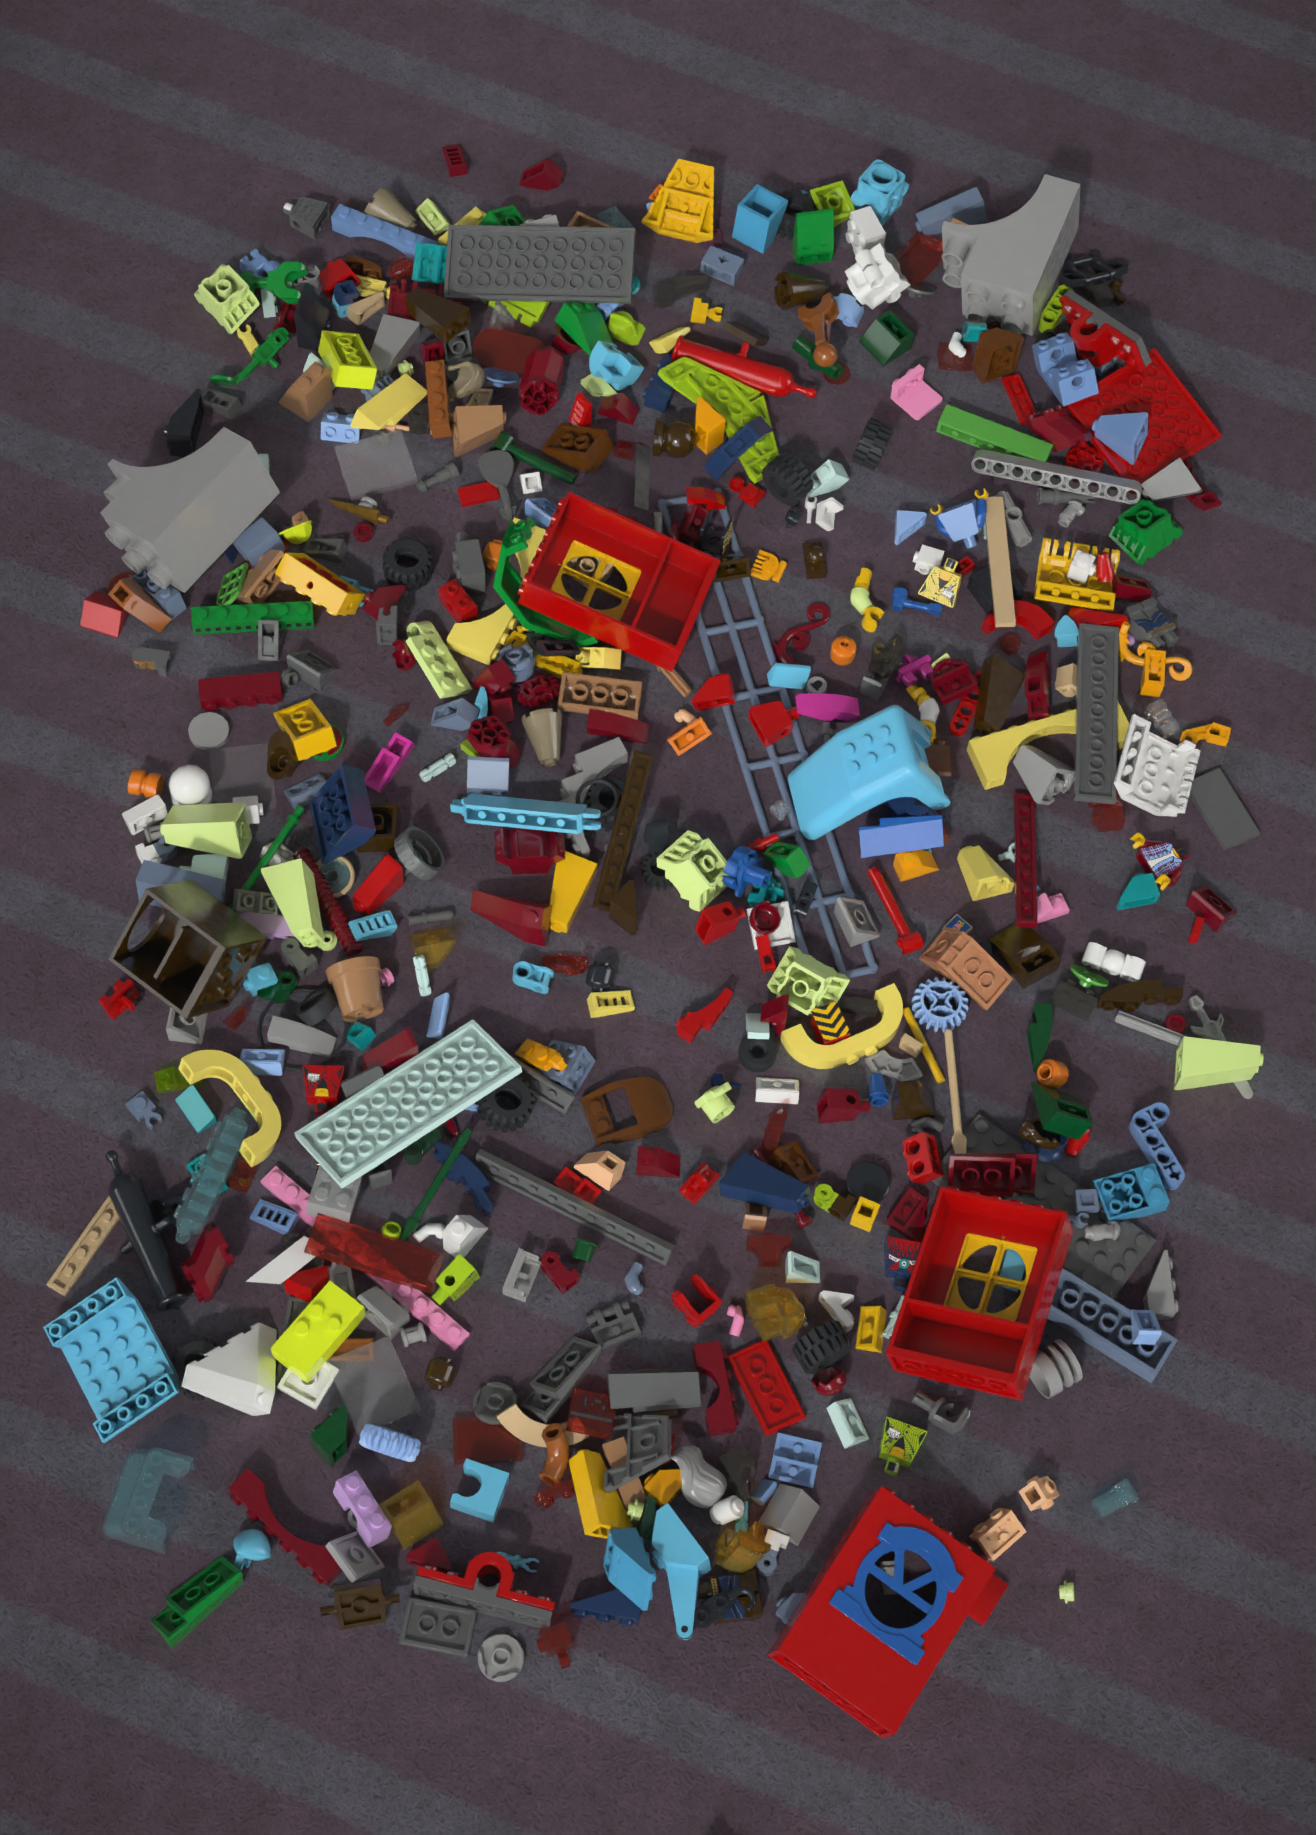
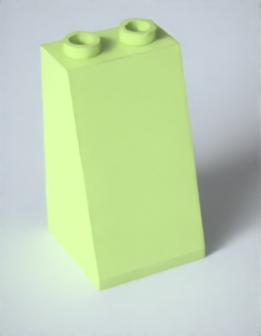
M245 802L173 805L160 826L161 834L164 835L165 843L237 859L243 857L252 840Z
M300 858L261 868V873L292 934L304 947H315L319 943L325 942L314 873Z
M1183 1036L1176 1050L1174 1090L1251 1080L1254 1074L1258 1073L1259 1066L1263 1064L1264 1055L1260 1053L1261 1046Z

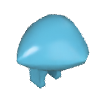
M256 1529L244 1530L239 1532L233 1539V1546L237 1553L233 1565L239 1570H242L243 1566L248 1568L252 1560H265L271 1556L269 1541L262 1531Z

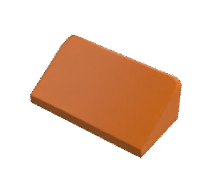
M699 716L670 735L667 740L677 755L680 756L712 733L702 717Z

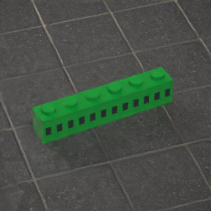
M312 601L191 607L194 635L258 632V620H279L280 630L314 629Z

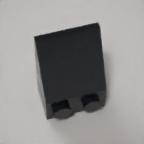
M305 283L294 312L297 343L300 348L318 352L322 330L331 331L333 320H330V311L311 285Z
M196 389L170 417L169 425H165L166 447L169 448L171 456L186 457L195 452L205 412L201 389Z

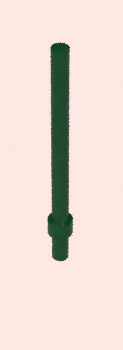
M465 1128L415 1212L411 1218L408 1217L406 1220L405 1228L397 1242L405 1245L412 1232L416 1231L420 1225L418 1223L473 1133L471 1130Z

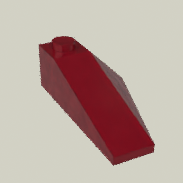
M473 889L471 911L526 943L547 946L552 905Z

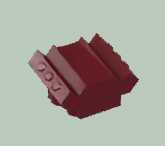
M501 828L494 832L495 861L509 866L512 870V875L548 874L551 865L565 859L564 833L523 828H514L510 831Z

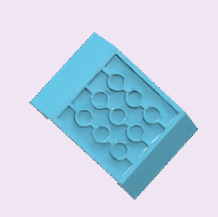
M117 1277L43 1327L52 1346L62 1349L98 1419L93 1425L102 1443H106L179 1393L178 1374L140 1302Z

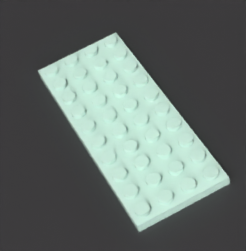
M471 1020L294 1134L296 1139L341 1188H344L520 1074L522 1069L474 1020Z

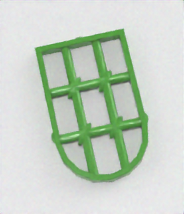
M245 562L223 576L216 601L218 606L230 605L238 597L249 564ZM234 583L233 588L229 591L231 584Z

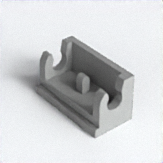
M518 1249L503 1286L504 1295L526 1302L541 1266L540 1257L523 1249Z

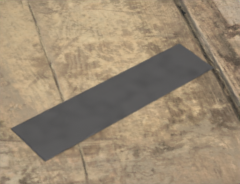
M636 444L634 506L649 510L651 448Z

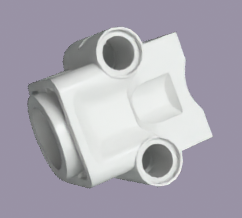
M881 243L870 250L864 249L858 252L855 256L857 262L845 270L848 277L847 284L853 295L862 305L866 304L872 310L885 300L887 303L897 301L901 297L900 292L910 286L908 279L900 271V265L896 257L891 253L885 252V247Z

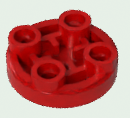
M1079 443L1078 446L1071 448L1067 452L1065 466L1100 473L1104 457L1098 450L1088 446L1087 443Z

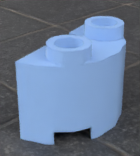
M840 293L839 296L834 297L839 308V315L836 319L842 320L843 324L848 327L853 326L857 328L864 313V307H860L856 303L857 299L855 297Z

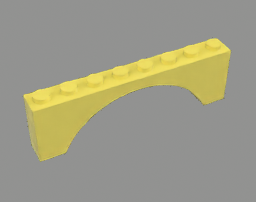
M514 517L513 522L516 524L520 519ZM537 526L531 527L533 534L526 541L528 548L515 553L520 565V576L522 579H524L525 574L528 572L531 561L535 557L540 542H542L546 531ZM505 604L493 614L480 620L455 623L447 637V648L490 666L493 660L496 661L499 657L500 647L506 644L509 638L508 633L510 629L514 630L517 619Z
M1118 702L1117 750H1120L1124 747L1129 722ZM1068 709L1061 714H1051L1050 717L1031 720L1024 725H1014L1007 730L994 731L983 737L976 736L972 738L968 743L967 752L984 789L987 790L1004 784L1008 764L1022 744L1026 745L1037 738L1051 734H1075L1076 709Z

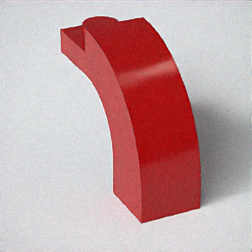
M1014 600L1017 625L1027 629L1035 640L1052 632L1055 622L1043 609L1026 601ZM994 611L993 614L987 615L983 620L981 630L985 635L999 628L995 627Z

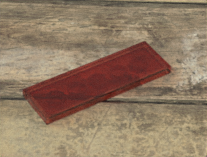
M320 1213L316 1217L304 1253L429 1294L432 1293L444 1257L442 1253Z

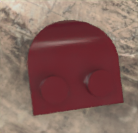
M953 658L944 659L934 666V671L930 675L934 692L943 706L979 689L978 683L971 674L968 664L963 660L960 662L954 661Z

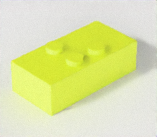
M322 330L318 352L326 368L330 370L335 386L373 390L377 367L360 335Z
M329 1281L270 1348L273 1357L304 1382L308 1383L366 1317L364 1306L333 1282Z

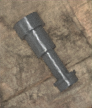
M451 462L445 465V468L434 473V476L425 481L420 479L416 483L419 492H427V488L436 483L440 484L450 478L458 477L459 472L455 464Z

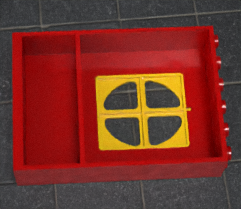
M568 491L565 498L561 497L550 524L544 533L542 542H540L535 557L531 561L528 572L524 576L518 591V595H521L518 603L672 672L683 651L721 560ZM584 556L596 557L600 560L593 577L569 568L567 563L572 559ZM607 564H613L623 575L627 584L626 592H622L600 581ZM563 574L588 584L589 587L582 602L575 601L566 592L561 580ZM596 589L611 594L622 601L617 607L607 610H597L589 607V602Z
M952 1186L948 1188L940 1187L886 1351L894 1371L1022 1401L1073 1236L1068 1213L1058 1208L1053 1210L1047 1209L1039 1204L1027 1205L1014 1199L1011 1201L1003 1200L995 1195L984 1196L976 1191H960ZM989 1245L997 1247L991 1269L988 1273L963 1268L965 1261L975 1251ZM1007 1249L1016 1251L1022 1258L1026 1269V1278L1023 1281L998 1275L1004 1253ZM965 1277L986 1283L977 1309L969 1308L962 1301L958 1291L959 1278ZM995 1285L1021 1290L1020 1296L1008 1308L997 1313L987 1312Z

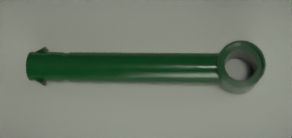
M501 432L490 447L491 451L504 450L512 457L569 485H573L576 480V474L514 445L513 437L505 432Z

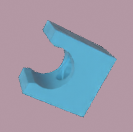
M466 1458L463 1465L464 1474L476 1478L480 1482L481 1488L478 1493L470 1497H464L458 1493L453 1494L450 1500V1507L494 1523L509 1483V1473Z

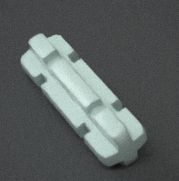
M452 753L444 756V759L441 758L430 765L428 769L422 770L419 774L423 782L429 781L432 776L435 777L445 771L448 766H453L456 763V758Z
M423 955L415 956L413 961L416 967L415 972L420 995H430L431 987L425 966V958Z

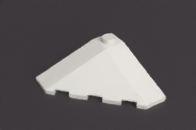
M260 1322L250 1326L251 1330L247 1333L241 1332L227 1340L229 1344L222 1348L220 1346L215 1347L205 1353V1358L199 1362L195 1360L187 1364L181 1387L252 1416L270 1414L275 1394L276 1359L273 1357L270 1348L276 1342L277 1330Z

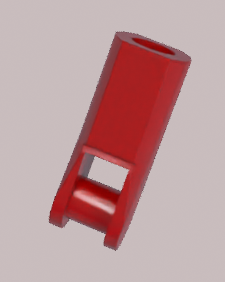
M770 935L755 937L762 973L765 974L766 971L770 970L775 972L776 964ZM769 956L770 962L764 963L763 957Z

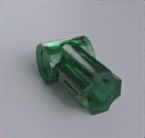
M435 1128L404 1148L403 1157L405 1162L409 1165L419 1164L423 1156L434 1147V1143L440 1142L443 1139L440 1130ZM410 1150L418 1151V1153L416 1154H410L408 1152Z

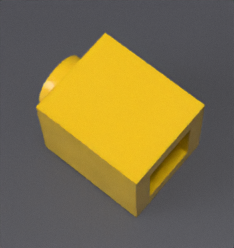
M860 1196L850 1225L870 1232L880 1204Z

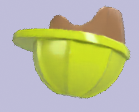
M300 511L292 517L291 525L289 527L283 526V531L278 533V535H283L292 544H301L307 541L311 535L312 521L308 519L304 511Z

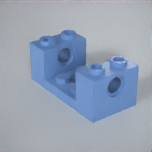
M1067 332L1057 334L1055 337L1041 340L1032 345L1036 369L1063 407L1099 393L1094 367L1088 359L1077 360L1074 341Z

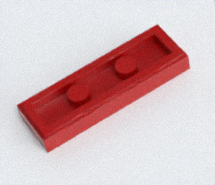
M1020 373L1002 377V384L1019 423L1024 425L1026 424L1025 421H1027L1026 417L1037 412Z

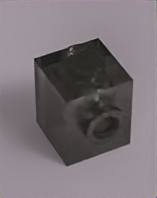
M416 404L409 411L408 424L411 433L417 435L430 434L428 404Z

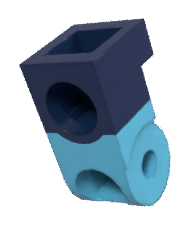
M352 280L336 283L334 286L332 305L337 310L340 318L347 316V307L353 303L354 298L359 296V291Z

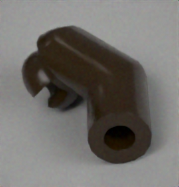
M1114 279L1109 285L1108 295L1120 306L1126 299L1120 294L1122 281Z

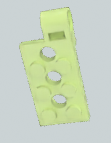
M430 621L410 623L407 627L408 639L406 643L439 698L468 694L472 688L434 625Z

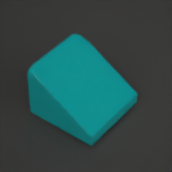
M356 1021L349 1028L346 1039L363 1051L376 1035L369 1026Z

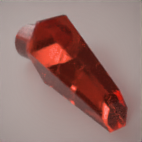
M403 704L389 711V715L383 723L389 727L409 707Z

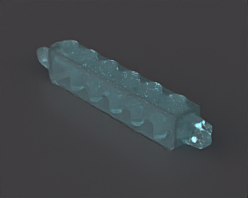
M234 1108L229 1115L225 1114L222 1122H217L214 1130L216 1135L214 1138L209 1139L206 1147L208 1152L206 1155L202 1154L198 1164L200 1169L198 1172L194 1171L190 1181L192 1186L191 1188H186L182 1200L184 1203L183 1205H178L174 1217L177 1218L175 1239L181 1244L187 1243L192 1233L196 1235L202 1233L240 1153L242 1141L246 1139L248 1125L245 1122L246 1111Z

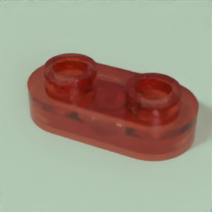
M573 1479L565 1480L534 1495L533 1499L536 1506H542L545 1509L554 1505V1500L561 1497L569 1499L576 1495Z

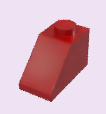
M721 673L707 679L692 698V704L696 711L736 704L734 685L729 674Z

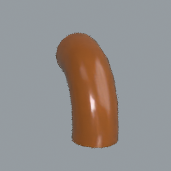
M558 1423L548 1425L542 1432V1438L547 1447V1457L539 1478L551 1487H559L568 1466L570 1455L569 1441L563 1427Z

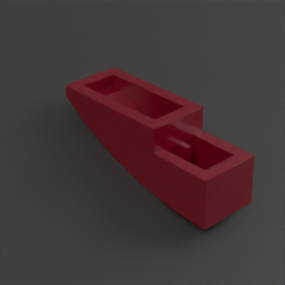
M589 709L587 734L607 736V739L611 740L619 737L621 741L647 744L649 724L619 714Z

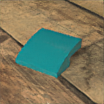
M416 242L412 280L445 284L447 245Z

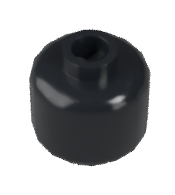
M594 961V964L588 966L585 983L592 987V992H604V990L612 987L615 971L610 967V963Z

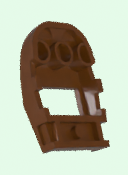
M636 1077L611 1082L585 1095L580 1100L597 1147L605 1142L613 1141L614 1144L623 1143V1141L644 1138L647 1134L655 1133L665 1128L673 1116V1106L666 1088L658 1080L651 1077ZM624 1088L637 1125L615 1132L602 1095Z

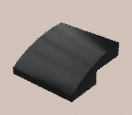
M540 633L527 634V643L541 656L580 655V650L573 639L557 640Z

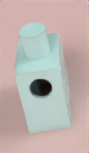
M218 854L193 856L191 867L180 866L179 868L224 879L226 884L229 860L228 856Z

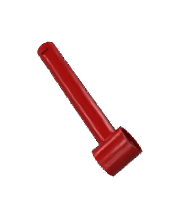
M873 867L869 869L867 874L900 936L897 938L898 948L901 947L902 955L922 949L924 944L918 931L911 932L879 868Z

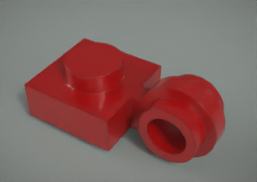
M738 476L733 477L729 481V488L736 493L740 491L739 499L753 508L766 495L765 491L751 482L745 487L744 480Z

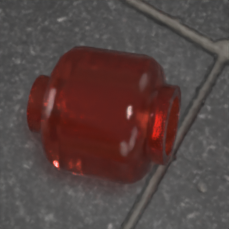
M401 256L390 262L391 269H388V273L392 280L396 279L398 283H401L402 279H406V281L412 279L414 263L411 257Z

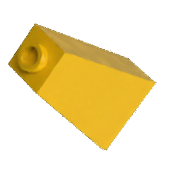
M565 851V859L556 863L550 899L552 911L549 927L551 930L557 933L562 931L567 934L597 873V863Z
M588 1449L578 1451L568 1461L585 1535L608 1539L609 1529L633 1528L617 1490L607 1493L604 1489V1471L607 1468L600 1453L592 1452Z

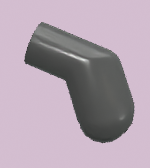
M930 1117L917 1119L911 1124V1133L916 1135L923 1132V1129L926 1128L941 1132L943 1122Z

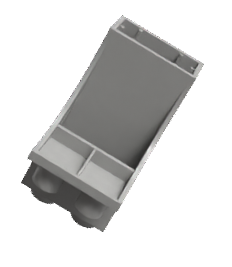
M1044 174L1041 184L1033 197L1018 211L1003 219L978 225H963L944 221L942 225V260L945 273L942 279L951 287H962V315H965L968 321L990 323L1000 326L1001 329L1009 332L1033 336L1079 228V183Z
M223 427L203 447L175 462L153 467H136L112 459L108 466L117 479L104 491V495L110 503L100 513L109 525V528L105 531L106 537L119 549L126 550V553L121 558L132 571L140 574L143 569H146L149 578L160 588L165 590L169 585H172L185 593L274 500L280 491L251 442Z

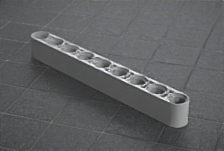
M984 449L975 452L971 463L972 469L977 473L1057 488L1059 490L1127 504L1137 503L1142 491L1141 484L1135 480ZM982 459L985 463H979L977 460ZM996 463H1001L1004 467H999ZM1015 467H1020V468H1022L1023 470H1022V471H1018V470L1015 469ZM1033 471H1039L1042 474L1037 475ZM1052 475H1059L1061 478L1056 479ZM1071 479H1078L1080 482L1076 483L1073 482ZM1095 482L1099 486H1092L1090 483ZM1114 486L1117 490H1111L1109 487ZM1133 490L1136 494H1130L1128 491Z

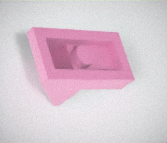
M1043 893L1037 897L1038 923L1068 914L1070 911L1061 893L1050 897Z

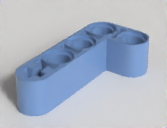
M1158 1102L1137 1111L1129 1123V1130L1148 1162L1155 1164L1163 1186L1168 1190H1176L1184 1180L1185 1173L1158 1130L1159 1127L1164 1125L1170 1113L1166 1104ZM1154 1113H1159L1162 1118L1156 1117ZM1136 1121L1142 1122L1144 1126H1138ZM1146 1139L1153 1140L1155 1144H1149ZM1157 1157L1164 1158L1166 1163L1160 1162Z

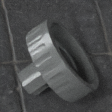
M414 826L408 827L394 840L395 851L399 857L396 861L403 867V877L412 873L419 879L430 880L444 869L445 860L441 849L433 838L422 829Z

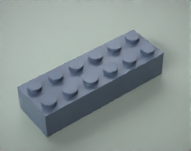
M1062 1268L1048 1319L1152 1383L1178 1339L1161 1329V1336L1155 1345L1133 1344L1131 1310Z

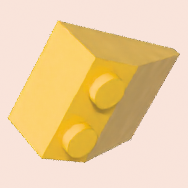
M311 699L273 713L281 731L286 732L291 738L292 751L296 754L299 761L309 759L311 756L321 752H327L337 746L331 725Z

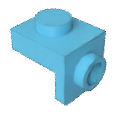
M270 963L251 968L243 981L245 990L250 991L252 997L257 996L258 990L277 984L278 979Z

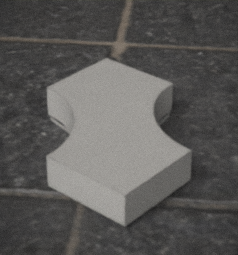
M884 1049L865 1058V1062L873 1074L880 1073L883 1076H890L899 1081L923 1078V1074L913 1058L896 1059L890 1056Z

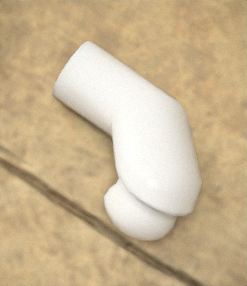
M427 1223L415 1232L413 1237L419 1243L429 1235L434 1234L437 1238L442 1239V1231L445 1226L442 1223Z

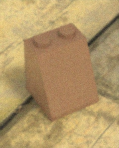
M315 361L290 386L280 399L279 404L305 421L310 422L333 398L330 370Z
M502 405L455 407L451 420L455 457L478 448L499 436L500 432L504 429V424H506V412L502 411Z

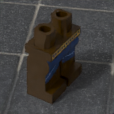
M755 1570L736 1575L709 1578L708 1582L698 1585V1599L711 1598L717 1593L729 1591L738 1586H747L755 1592L756 1604L751 1611L747 1610V1607L750 1605V1597L746 1594H741L736 1598L729 1612L715 1621L714 1624L761 1619L763 1613L760 1595L757 1594L759 1589Z

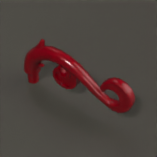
M822 603L811 604L807 608L808 619L814 621L813 614L816 612L821 613L823 618L817 622L795 627L787 631L780 638L778 644L772 643L780 663L798 665L792 659V654L788 655L787 645L793 639L792 644L795 649H807L810 637L805 632L824 625L830 619V611L826 605Z

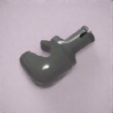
M918 1390L912 1403L929 1412L928 1420L932 1424L952 1435L959 1433L965 1427L971 1416L969 1409L965 1408L958 1415L948 1417L946 1414L953 1410V1403L943 1405L945 1398L940 1397L939 1400L935 1401Z

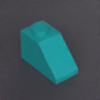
M1139 873L1131 879L1116 906L1117 911L1157 903L1160 892L1157 884L1154 882L1153 873Z

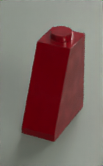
M410 1028L403 1030L362 1056L363 1064H361L362 1071L374 1065H379L383 1074L386 1075L418 1054V1045Z

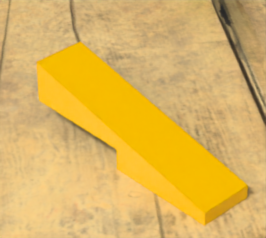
M514 630L503 647L511 645L515 639L517 640L513 644L514 647H523V644L530 645L526 641V635ZM532 649L536 656L535 665L559 679H562L563 672L575 674L583 672L580 662L566 656L544 657Z

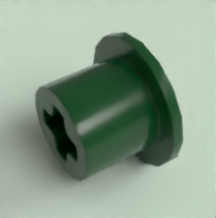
M573 1238L576 1245L572 1258L590 1263L595 1248L600 1249V1246L582 1239Z

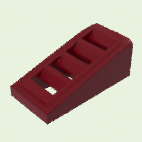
M460 144L442 147L449 177L467 175V164Z

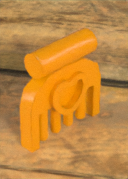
M759 550L757 558L764 561L755 559V562L759 564H753L754 567L750 570L751 576L761 580L772 578L773 581L779 582L787 563L785 561H780L779 563L778 558L773 554Z

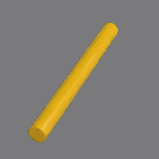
M904 1008V1017L915 1039L923 1044L921 1051L937 1083L944 1082L945 1078L910 1008Z

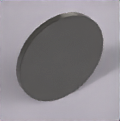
M908 279L910 286L906 289L909 290L908 295L910 297L916 298L917 296L921 298L922 294H935L936 289L931 285Z

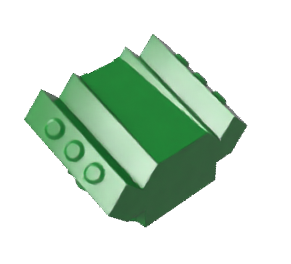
M1142 499L1118 516L1119 523L1113 526L1109 537L1137 564L1144 565L1147 558L1152 559L1163 548L1170 546L1173 539L1178 540L1183 529L1171 519L1166 509L1160 508L1154 502Z

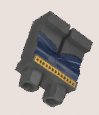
M1154 597L1127 607L1123 615L1128 617L1130 624L1129 632L1139 642H1150L1156 647V650L1163 649L1165 643L1168 647H1171L1177 642L1178 637L1173 632L1176 625L1156 607L1158 602Z

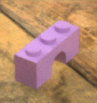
M357 1470L338 1479L333 1494L344 1511L348 1509L353 1511L357 1520L356 1530L367 1548L369 1549L388 1539L392 1525Z

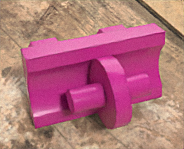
M909 654L903 655V662L899 664L900 669H898V677L896 678L899 683L903 682L907 687L916 685L918 679L915 675L920 674L924 680L931 678L930 675H932L933 669L930 665L931 658L929 655L920 659L917 656L911 657Z

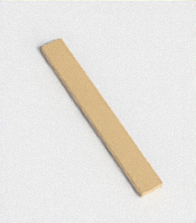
M988 497L986 499L985 527L995 627H1015L1016 619L1003 497Z

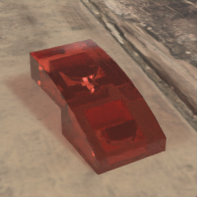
M240 1153L236 1159V1166L227 1180V1187L247 1193L261 1163L251 1168Z

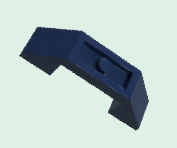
M761 416L747 423L719 448L703 466L704 469L717 481L731 468V465L755 443H760L773 429Z

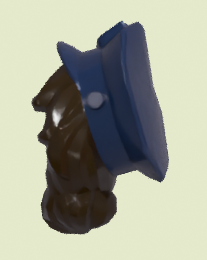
M1040 1119L1025 1120L1020 1127V1136L1022 1139H1025L1023 1148L1027 1153H1037V1160L1046 1163L1061 1160L1062 1153L1064 1152L1063 1146L1066 1144L1068 1137L1046 1131L1042 1128Z

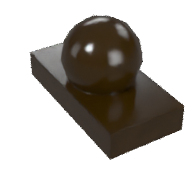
M822 542L802 543L807 579L826 578L825 553Z

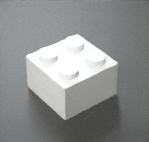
M871 206L850 212L847 222L846 240L852 244L855 256L861 250H870L879 243L884 246L886 232Z

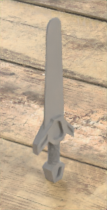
M1197 995L1189 999L1190 1009L1197 1013L1203 1024L1202 1028L1190 1026L1192 1032L1206 1039L1226 1041L1221 1031L1224 1021L1221 1013L1217 1021L1210 1020L1203 1009L1204 1002ZM1247 1080L1234 1082L1244 1098L1250 1099L1253 1097V1091Z

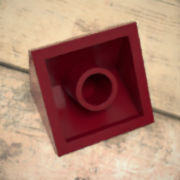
M1208 886L1194 890L1185 905L1195 915L1205 918L1204 922L1216 933L1237 914L1231 906Z

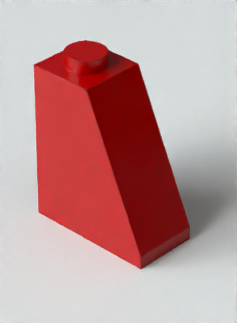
M389 854L380 861L353 894V907L358 913L370 916L404 885L403 867Z

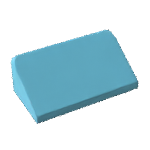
M775 663L767 673L769 685L772 687L804 689L811 667Z

